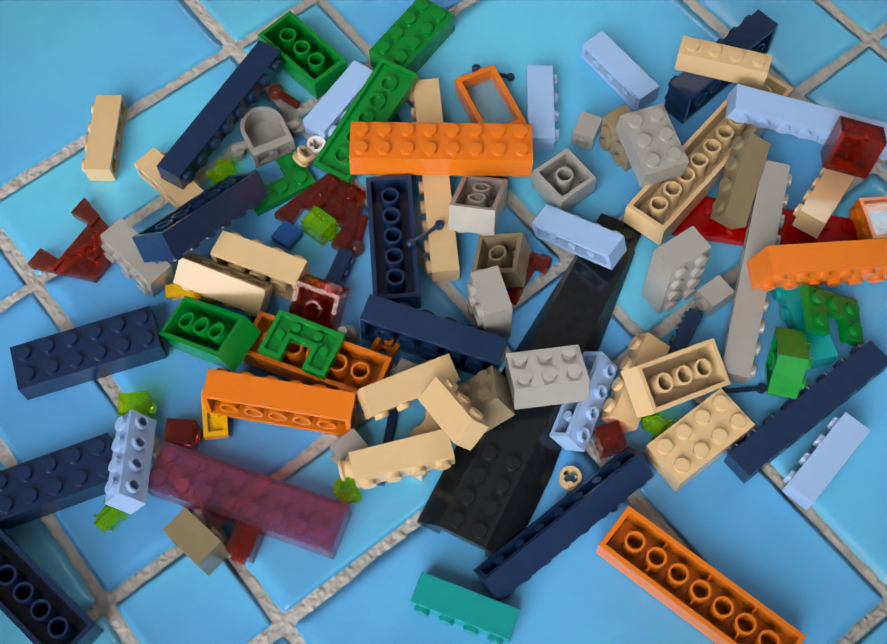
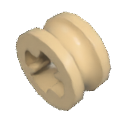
M300 145L292 157L298 165L308 167L311 163L310 161L314 160L315 155L308 147Z
M349 456L344 461L337 459L342 482L347 477L354 479Z
M575 466L564 467L559 475L560 486L568 491L574 490L580 485L582 479L580 470ZM565 474H568L569 476H571V475L574 474V475H575L574 481H576V482H575V483H573L572 481L566 482V481H565V479H566V475H565Z

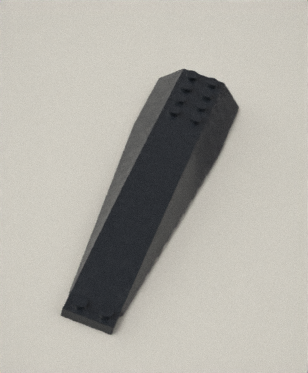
M601 213L596 223L624 235L627 251L612 270L575 255L515 352L579 344L581 354L584 351L598 352L634 258L635 248L642 234L628 224ZM504 368L501 373L506 377ZM562 404L515 410L514 416L484 433L471 451L456 445L453 451L455 464L443 470L417 523L440 534L441 530L466 541L484 550L485 556L488 558L528 526L561 452L562 447L549 434Z

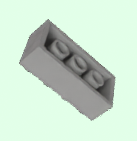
M691 226L656 248L653 252L641 294L657 314L665 310L667 312L671 311L683 298L687 300L696 293L695 289L700 282L701 274L705 270L704 266L709 260L708 256L712 247L694 226Z

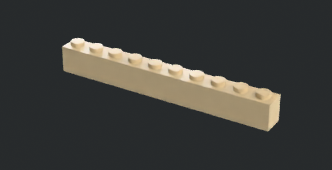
M439 78L418 80L409 94L410 102L415 103V107H411L412 120H416V122L443 123ZM417 175L422 176V181H418L419 195H424V200L420 201L421 214H426V220H422L423 232L433 227L437 220L444 222L442 230L433 231L428 235V240H424L425 254H430V260H426L427 274H432V282L460 280L455 230H448L449 204L452 200L449 176Z

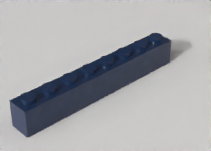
M260 40L157 164V169L162 179L181 189H184L187 184L194 180L195 174L201 167L206 165L211 154L219 149L221 142L233 131L238 120L245 116L250 105L257 101L262 90L267 88L274 75L281 71L283 67L281 50Z
M871 340L864 346L861 343L850 351L851 356L845 359L842 357L832 366L834 370L830 373L824 371L816 378L815 381L817 383L814 386H805L804 390L799 392V398L795 401L789 399L780 407L782 410L777 415L774 413L770 414L762 422L764 425L760 429L754 427L744 436L745 441L741 444L735 442L726 450L728 455L724 463L744 484L887 368V356Z
M627 446L475 568L473 571L486 592L499 602L510 596L512 591L528 581L543 566L549 564L555 556L567 549L582 534L587 533L593 525L605 518L620 503L625 502L637 489L643 487L654 476L643 454Z

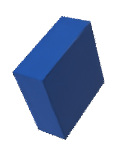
M284 220L272 234L271 238L275 243L291 251L304 234L301 229Z

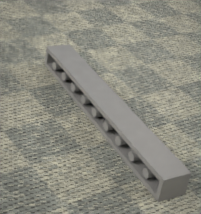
M766 160L750 211L721 356L730 382L746 385L750 378L755 377L757 364H753L754 356H758L760 352L761 342H757L758 335L762 334L764 330L765 320L761 319L763 312L766 313L768 309L769 299L766 298L767 291L763 292L761 289L751 288L746 262L766 246L780 245L781 235L777 234L778 229L782 228L785 215L781 213L782 208H786L789 195L785 194L786 188L790 187L793 176L789 174L790 165Z

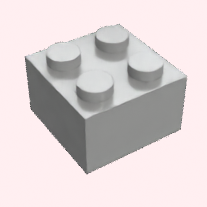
M568 148L532 171L531 186L549 205L560 207L565 212L592 194L595 189L596 177Z

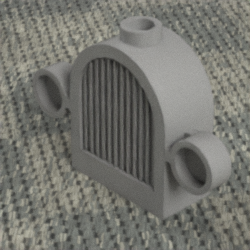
M265 106L253 107L240 122L243 140L231 143L227 148V153L232 161L237 162L243 160L246 152H249L256 168L276 161L277 158L296 150L292 136L300 137L305 134L303 120L301 118H293L285 123L277 110Z

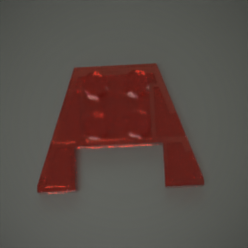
M327 173L278 209L274 216L275 219L281 222L286 220L294 225L303 211L307 210L341 228L331 242L333 249L339 251L340 248L352 251L353 240H355L357 233L356 229L366 200V192Z
M83 198L71 213L73 217L87 224L86 228L59 259L40 248L27 263L30 268L97 283L113 263L105 257V251L101 247L102 241L100 235L109 226L102 220L88 200Z

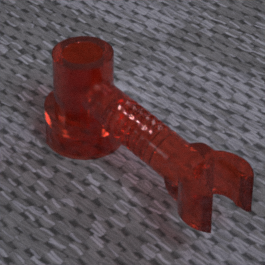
M530 251L525 286L534 272L538 271L545 275L549 271L553 260L552 257ZM525 286L512 287L508 295L512 304L516 305Z

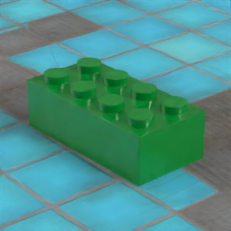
M415 0L369 50L371 67L375 68L380 59L384 58L417 73L454 32V14L430 0Z
M288 11L258 34L260 41L281 50L283 59L282 69L317 100L327 93L348 68L347 60L291 11Z
M185 296L158 334L179 351L235 372L250 348L254 345L261 331L244 315Z

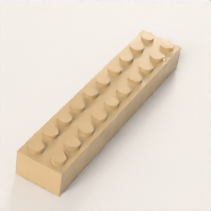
M768 74L763 88L759 90L791 98L794 89ZM726 99L682 146L689 160L684 174L644 186L626 205L623 222L661 246L723 178L725 164L729 158L732 148L731 144L735 136L752 132L760 137L766 128H757L755 125L737 123L734 120L727 119Z

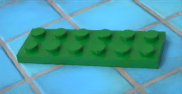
M381 58L313 161V165L351 185L357 176L350 174L351 121L392 122L419 80V75L387 59Z

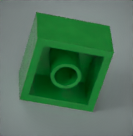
M776 326L765 363L767 394L797 399L799 390H804L806 383L805 372L810 370L812 365V356L809 355L810 342L807 341L806 331Z

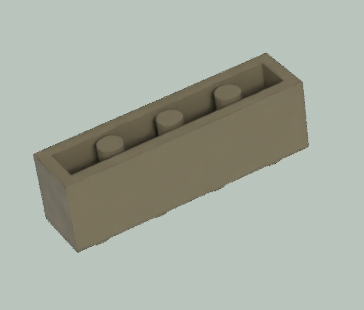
M752 132L735 136L731 144L732 148L729 158L725 164L723 178L719 183V191L712 206L713 210L710 219L730 230L746 227L771 145L769 142Z

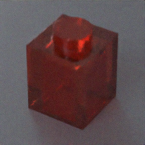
M167 418L163 436V443L166 447L172 450L197 451L198 443H202L203 429H201L198 422L189 419Z
M618 420L594 428L592 439L600 459L619 454L625 449L627 441Z
M237 521L225 550L231 556L230 559L236 563L245 565L246 562L254 564L265 535L260 528Z

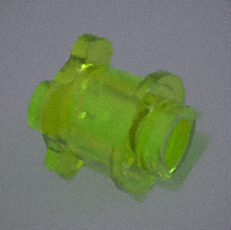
M218 159L215 162L213 171L208 169L206 175L210 177L214 185L226 176L234 175L236 170L231 161Z
M658 412L642 417L641 429L653 434V441L670 428L674 420L669 418L666 421Z
M340 477L335 481L333 493L338 498L337 503L341 508L361 500V494L358 492L354 479L347 477L342 482ZM344 488H349L346 492L342 491Z
M105 505L97 515H93L96 519L94 524L104 533L107 530L113 532V527L121 518L123 520L127 519V516L121 510L109 505Z

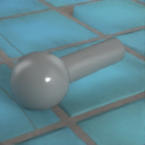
M346 325L338 328V332L345 334V341L354 343L358 339L359 333L356 327Z

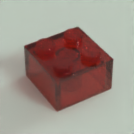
M839 116L820 151L822 168L866 179L887 144L884 127Z
M305 274L296 280L289 313L338 332L350 289Z

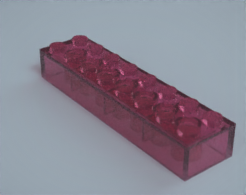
M164 441L150 470L147 492L152 496L333 560L352 515L349 504Z

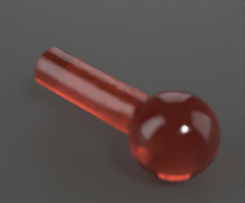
M272 84L268 88V96L272 100H282L295 109L300 107L301 102L285 93L284 88L280 84Z
M360 214L354 239L347 245V250L352 251L354 257L361 256L365 252L363 238L368 221L367 215Z

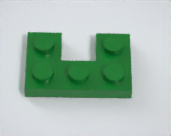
M296 150L276 159L277 165L284 174V177L268 185L261 178L268 196L261 200V205L253 208L257 216L317 187L316 181L307 167H302L294 161L292 155Z
M808 284L800 287L806 332L822 337L830 334L829 318L837 320L840 342L855 347L860 343L864 344L857 300Z
M279 309L258 348V352L261 355L282 362L292 342L309 348L311 351L302 366V370L325 380L346 340V336Z

